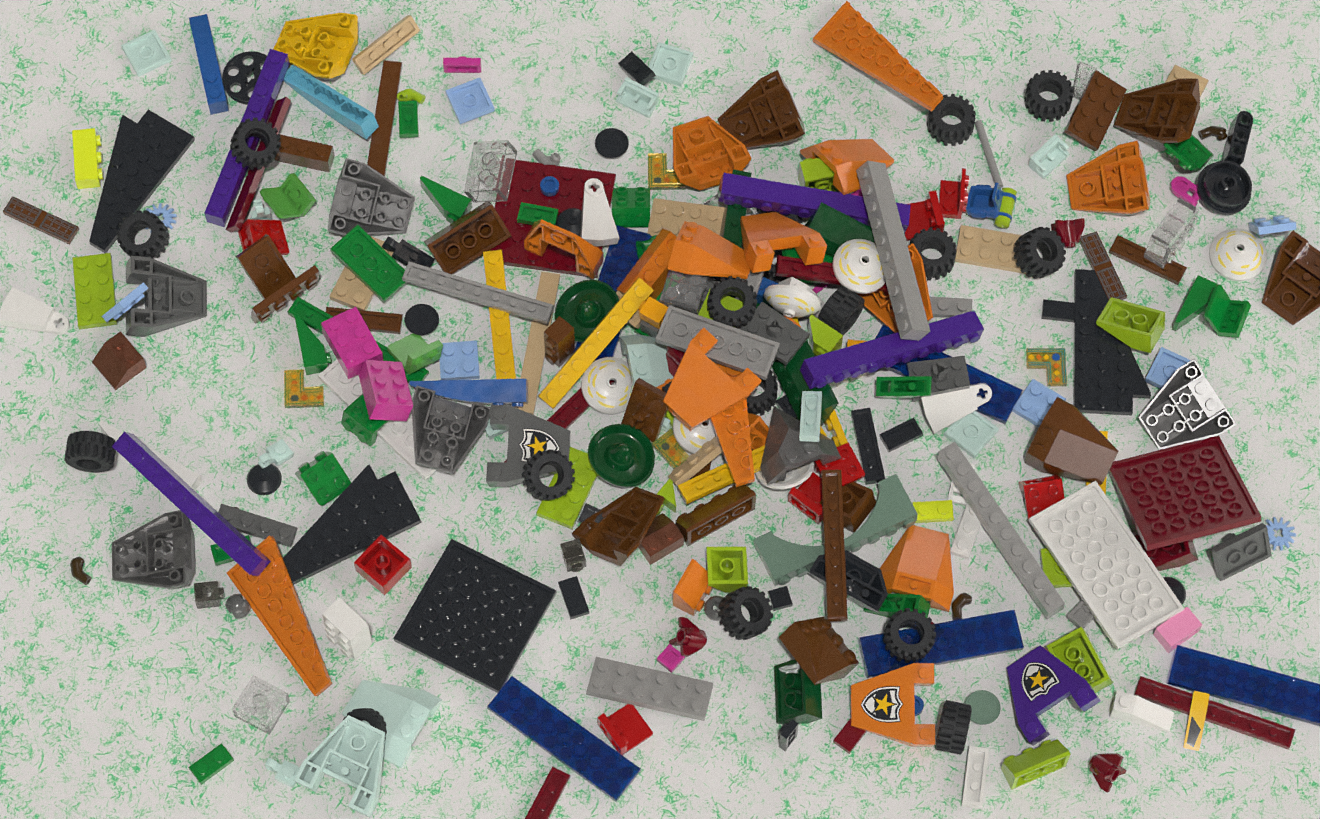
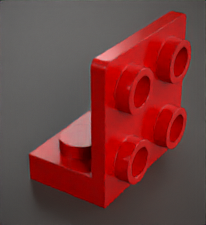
M962 168L960 182L941 180L939 204L943 218L961 219L962 212H966L969 175H966L965 168Z
M936 190L929 191L928 198L925 201L908 204L910 205L909 226L904 233L907 241L914 238V234L917 232L920 234L922 229L928 231V228L933 227V230L939 228L941 229L940 232H944L945 222Z
M247 219L242 228L238 230L243 251L267 234L281 255L289 254L288 244L280 220Z
M849 442L837 447L841 459L822 465L820 459L814 461L815 473H821L822 470H841L842 486L865 477V472Z
M812 472L811 476L798 489L793 487L789 491L788 502L819 525L823 520V506L819 503L822 500V478Z
M1058 475L1019 481V488L1024 492L1028 522L1032 516L1065 498L1062 478Z
M627 704L608 717L605 713L597 717L598 726L620 757L653 736V731L634 705Z

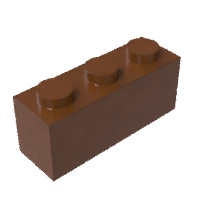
M280 134L279 142H281V146L275 161L330 173L335 157L333 146Z
M560 316L544 331L545 358L550 364H555L560 368L575 352L574 328Z

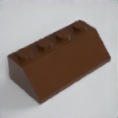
M486 201L425 240L424 243L443 272L453 274L481 256L483 252L489 251L511 237V234L493 205Z
M734 485L728 489V492L722 495H715L710 502L697 505L692 512L688 514L683 513L678 516L677 520H675V525L684 536V542L687 547L755 510L756 493L747 485L739 487Z

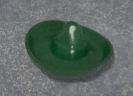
M593 279L583 280L569 287L561 295L555 307L554 317L556 320L560 316L574 328L575 341L583 343L619 301V297L614 289L605 282Z
M613 424L606 426L592 437L588 446V460L591 468L598 477L611 485L623 488L633 487L646 481L653 471L655 453L652 443L641 430L635 429L631 425Z

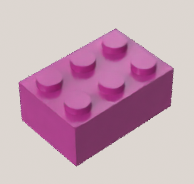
M357 307L321 323L322 333L348 379L359 375L365 360L383 361L382 351Z
M365 360L359 373V379L369 419L407 421L413 408V402L402 362Z

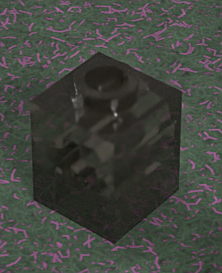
M579 538L560 544L567 572H578L583 567H586V558Z
M218 581L194 583L197 609L221 606V599H224V589L219 586Z

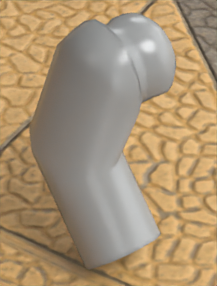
M540 149L535 150L532 154L539 163L544 165H558L561 159L558 153L546 156Z

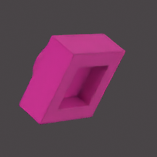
M669 644L657 657V662L672 673L685 659V656H681V653Z

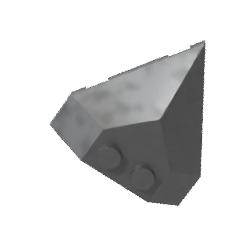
M774 406L760 466L767 485L786 479V471L820 459L822 465L841 459L834 441L821 433L819 442L800 441V421Z

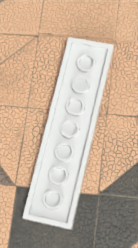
M337 359L318 375V378L347 406L363 394L359 375L348 379ZM410 412L407 421L390 420L377 431V435L425 481L437 471L415 464L412 412Z

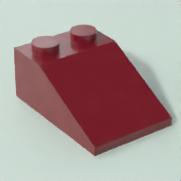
M1134 535L1158 571L1181 567L1199 560L1193 540L1147 551L1140 535Z

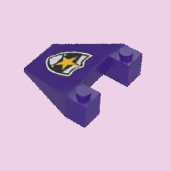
M1041 645L1007 667L1018 725L1033 746L1050 735L1039 716L1070 695H1072L1080 709L1084 712L1101 702L1092 686L1083 677Z

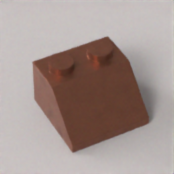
M121 331L103 344L92 361L93 365L115 391L147 368L144 358Z
M661 513L654 518L638 548L651 565L684 546V536L675 523L665 514Z

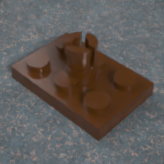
M267 234L235 256L263 300L296 278Z
M638 378L635 381L621 424L631 425L635 429L641 430L651 442L655 443L669 408L663 402L666 392Z

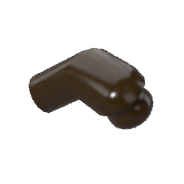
M1209 126L1198 131V135L1201 140L1212 135H1217L1218 140H1224L1227 138V130L1224 127Z
M73 558L70 562L72 576L84 585H88L92 577L82 570L84 565L83 558Z
M961 593L952 602V620H962V608L965 605L971 604V595Z

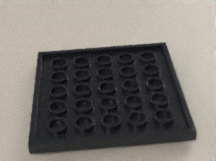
M451 539L393 639L395 642L500 694L557 591Z

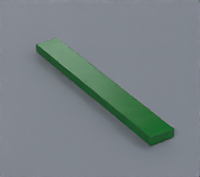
M300 297L296 298L287 311L288 315L293 318L298 315L306 325L322 333L321 323L333 317ZM376 341L382 351L383 361L397 362L387 351L388 347ZM421 368L411 374H408L404 369L408 383L409 381H424L429 374V371L425 368Z

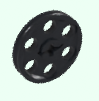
M248 51L240 53L228 61L223 70L222 80L229 97L238 103L248 105L250 100L248 94L254 90L261 72L260 68L264 64L267 55ZM247 58H251L253 60V63L251 65H245L243 61ZM231 69L239 71L235 76L229 75L228 72ZM251 75H254V79H251L248 82V78H250ZM234 85H239L241 90L239 92H232L231 88Z

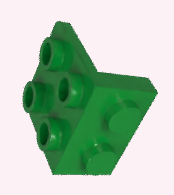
M1192 134L1189 139L1182 142L1163 144L1166 147L1165 152L1172 158L1176 157L1179 159L1178 164L1185 170L1199 172L1214 156Z
M618 187L613 189L612 216L616 227H649V188Z
M1216 284L1211 292V298L1208 306L1205 308L1204 315L1218 336L1239 338L1251 304L1249 301L1231 300L1220 284Z
M362 394L343 411L341 425L347 431L356 435L361 442L371 447L376 442L377 431L390 420L369 419L364 395Z
M328 451L319 452L314 456L315 460L310 463H303L298 467L299 471L295 473L297 478L305 483L320 506H324L351 484V481L333 453Z

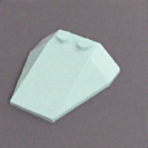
M640 334L619 337L622 354L627 355L633 383L630 393H632L635 381L638 378L655 387L665 383L669 378H674L668 369L666 358L668 350L666 345L657 343L654 337Z
M362 680L343 710L342 715L346 717L348 712L359 708H372L378 711L383 716L384 722H386L387 730L383 759L402 769L412 752L411 746L428 717H433L442 699L425 690Z

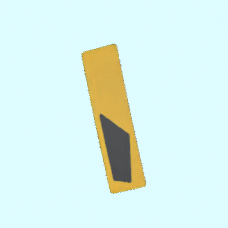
M1193 692L1183 745L1186 749L1196 751L1200 749L1210 696L1208 693Z

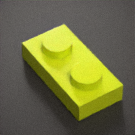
M952 500L912 503L918 514L915 523L954 520Z

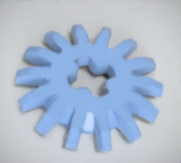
M159 203L158 208L153 204L154 210L146 209L156 216L163 214L164 220L162 222L167 228L173 229L171 223L176 224V220L172 218L177 217V215L171 214L174 209H168V204L163 208L162 203Z
M1273 517V523L1268 519L1266 520L1269 542L1273 545L1272 550H1276V546H1279L1280 551H1282L1283 545L1289 548L1288 541L1294 543L1291 536L1296 537V533L1290 532L1295 529L1294 526L1287 527L1290 521L1283 524L1282 517L1279 522H1277L1275 517ZM1275 529L1278 531L1279 529H1281V534L1283 537L1278 536L1276 538L1274 536L1275 532L1273 530Z

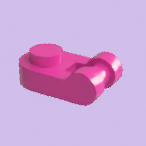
M1182 176L1175 177L1170 185L1171 192L1184 201L1188 207L1195 208L1198 204L1197 201L1200 199L1196 185ZM1190 191L1193 193V195L1190 196L1187 193Z

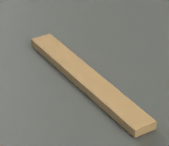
M541 271L536 300L552 304L555 307L560 274ZM554 309L548 325L534 320L531 322L520 378L528 380V404H524V407L516 408L534 415L545 359L544 331L552 323Z

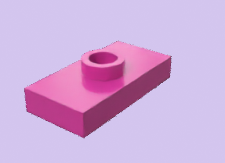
M465 56L443 58L445 73H481V58H467Z

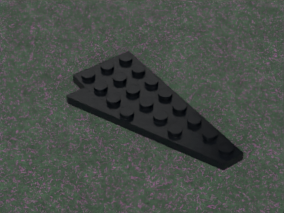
M149 109L138 123L122 115L89 240L90 245L103 253H107L119 237L116 234L117 230H120L118 227L119 223L124 222L122 220L124 217H129L128 213L133 212L136 214V210H140L195 141L193 135Z
M1075 269L1073 405L1081 413L1132 416L1133 398L1150 399L1151 392L1130 346L1096 324L1097 319L1108 303V298L1095 270Z
M370 464L367 465L283 557V561L293 585L366 550L380 535L389 539L421 523V519L396 471L377 480Z

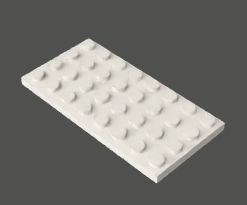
M1096 481L1029 518L1030 524L1116 650L1184 610L1182 604Z

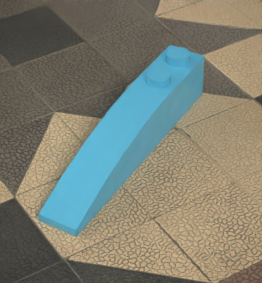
M294 65L287 70L283 81L311 104L365 139L379 127L374 114Z

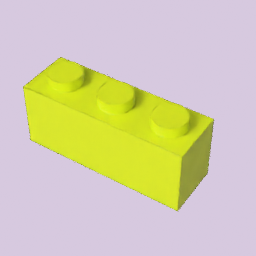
M95 128L72 130L74 171L77 188L101 187L100 180H103V170L99 168V163H102L101 151L98 152V146H101L100 135H97Z

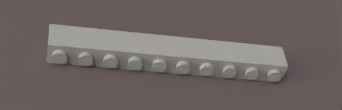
M866 161L856 171L900 338L919 341L930 332L886 164Z
M956 442L938 451L937 459L1045 618L1049 619L1063 610L1065 602Z

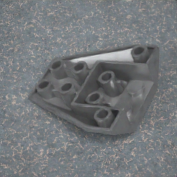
M346 158L337 181L329 213L328 231L345 236L355 226L359 225L368 235L405 234L415 197L367 164Z
M1192 359L1174 372L1138 417L1159 450L1218 436L1237 425L1209 384L1195 359Z
M416 386L412 400L415 464L453 475L487 427L491 407L475 402L469 407L435 397L434 390Z
M181 510L165 513L112 542V580L170 589L187 585L195 574L194 534L187 516Z

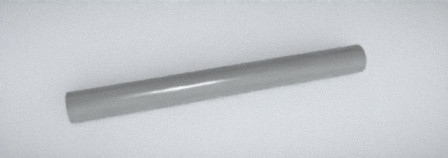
M978 120L975 122V126L994 183H999L1000 188H1002L1003 183L982 120Z

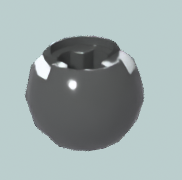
M233 594L226 601L225 607L229 613L232 612L235 619L245 617L250 611L248 601L244 600L241 594Z
M721 596L710 597L704 605L705 614L711 620H721V617H718V612L720 611L717 609L713 610V606L718 608L719 604L722 603L723 597Z

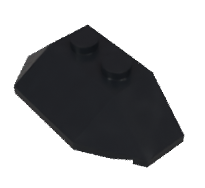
M845 550L847 599L863 608L878 612L888 596L881 569ZM819 555L809 574L824 586H826L825 555Z

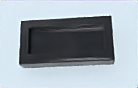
M1043 299L1041 319L1074 323L1075 303Z
M912 418L881 433L879 437L887 451L891 452L922 437L923 432L916 420Z
M575 576L559 581L558 585L570 620L589 614L578 577Z

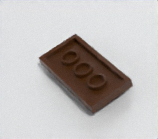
M1095 70L1064 132L1093 151H1097L1127 89Z
M314 265L255 305L251 312V319L254 323L265 322L271 317V313L281 311L286 307L287 302L290 300L295 301L297 297H301L303 291L306 289L310 291L316 287L319 279L318 268Z

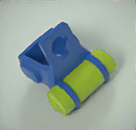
M995 182L994 188H991L990 185L971 186L966 207L967 213L975 218L988 217L995 219L994 224L997 227L1007 229L1012 221L1017 191L1009 187L1002 188L1001 190L997 182Z

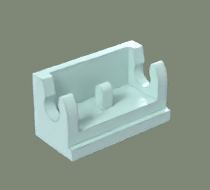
M627 77L617 92L616 102L648 118L659 103V93Z
M1055 134L1030 157L1028 166L1045 179L1069 156L1067 151L1069 146Z

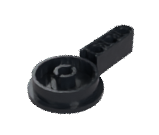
M1248 111L1239 112L1231 122L1222 160L1207 165L1197 178L1196 188L1201 201L1210 210L1219 214L1233 215L1239 213L1248 205L1251 199L1252 182L1249 174L1240 166L1244 161L1253 124V116Z

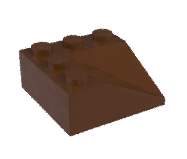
M824 616L796 621L779 636V639L814 685L842 679L859 664L854 652L848 649L844 644L843 638L834 631L831 622L827 621Z

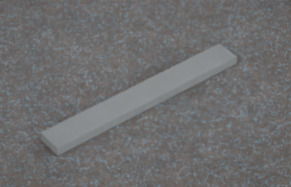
M408 262L402 280L408 283L547 325L554 309L552 304L413 262Z

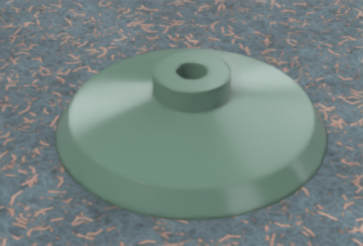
M975 691L965 701V704L971 705L972 713L970 720L976 724H990L1000 714V702L989 691Z

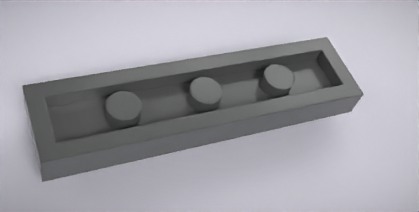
M221 503L218 513L239 532L266 539L270 535L274 537L276 543L291 548L297 527Z

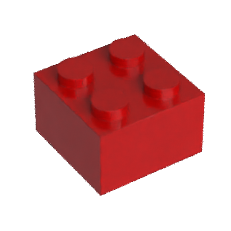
M382 535L354 562L356 572L383 595H386L412 568L410 558Z

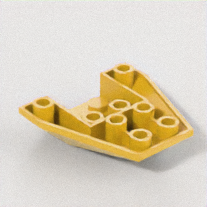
M334 13L286 21L273 50L288 54L289 63L312 76L331 79L345 73L358 43V17L355 14Z

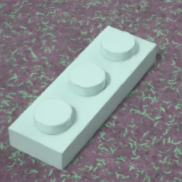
M802 391L800 441H820L822 391Z

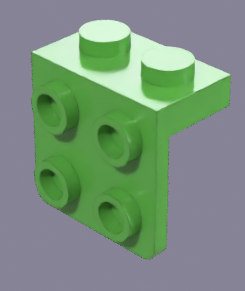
M295 173L289 174L280 187L263 188L260 191L263 200L269 204L274 214L281 219L303 217L316 202V199Z
M413 333L388 345L387 351L397 362H402L405 371L411 374L438 361L443 344L440 340L428 344L420 335Z

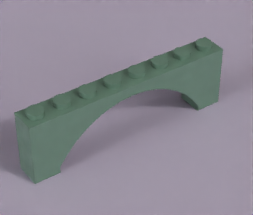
M897 474L878 482L879 497L876 506L862 527L844 539L845 550L856 552L867 543L874 544L880 540V537L885 535L891 536L902 527L908 528L915 524L918 514ZM772 531L754 539V547L774 586L778 584L785 585L796 576L802 577L806 575L818 556L825 555L824 545L806 546L791 543L773 535Z

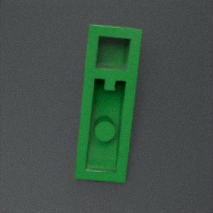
M424 176L420 177L421 188L448 222L453 223L471 211L472 199Z
M1199 275L1197 276L1174 322L1172 330L1177 331L1205 311L1211 298V292L1217 283Z
M296 315L294 317L306 375L321 373L331 363L330 353L325 352L324 345L304 321Z
M877 377L876 396L885 399L931 396L932 377Z
M888 593L878 612L866 608L863 611L891 618L899 610L904 612L905 608H910V611H913L915 608L918 609L920 614L922 611L925 612V617L928 618L931 605L922 595Z

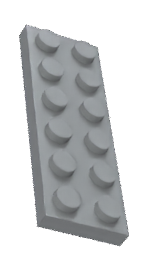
M669 305L656 336L657 343L686 352L690 341L704 327L718 340L716 346L706 355L710 360L744 372L748 367L757 377L764 380L767 379L780 343Z
M596 657L586 695L705 721L713 683Z

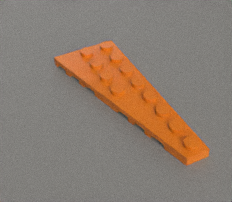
M848 1L842 5L813 37V42L931 112L943 100V94L930 81H927L917 69H914L909 64V61L903 58L898 53V50L882 34H879L873 28V25L867 22L861 16V13L856 11Z
M715 363L733 381L743 373ZM746 399L710 418L736 487L755 481Z
M269 535L256 547L271 561L259 576L249 575L238 563L227 572V575L244 599L248 601L252 610L314 696L318 697L332 685V682L274 537Z

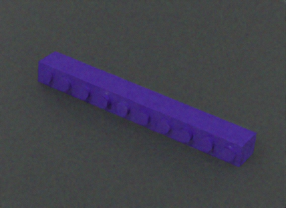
M273 49L269 50L241 122L244 123L249 118L251 121L253 118H258V121H261L263 118L266 119L265 123L267 122L290 64L288 54ZM254 136L247 137L245 142L250 149L255 151L260 138ZM233 150L228 152L204 212L208 223L221 227L226 226L249 166L244 168L242 167L243 163L235 161L237 157L232 156Z
M723 173L720 180L718 201L726 205L740 204L745 208L754 207L763 211H777L784 215L794 214L807 218L813 215L822 202L871 227L862 196L843 195L839 192ZM896 202L905 233L909 226L910 205Z
M973 310L929 323L930 332L919 341L901 339L899 332L804 359L800 371L810 389L815 387L822 388L832 382L839 383L849 377L856 378L866 372L873 373L883 367L890 368L900 362L907 363L917 357L924 358L934 352L941 353L951 347L958 348L968 342L975 343L980 339L984 327Z
M124 431L112 447L249 575L259 576L271 562L134 434Z

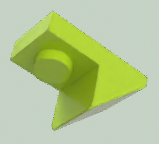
M669 478L657 493V495L663 496L665 499L657 515L661 513L664 505L676 513L673 480Z

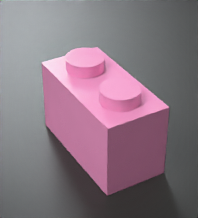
M1185 607L1182 612L1157 626L1154 636L1164 649L1170 653L1198 633L1202 623L1188 607Z

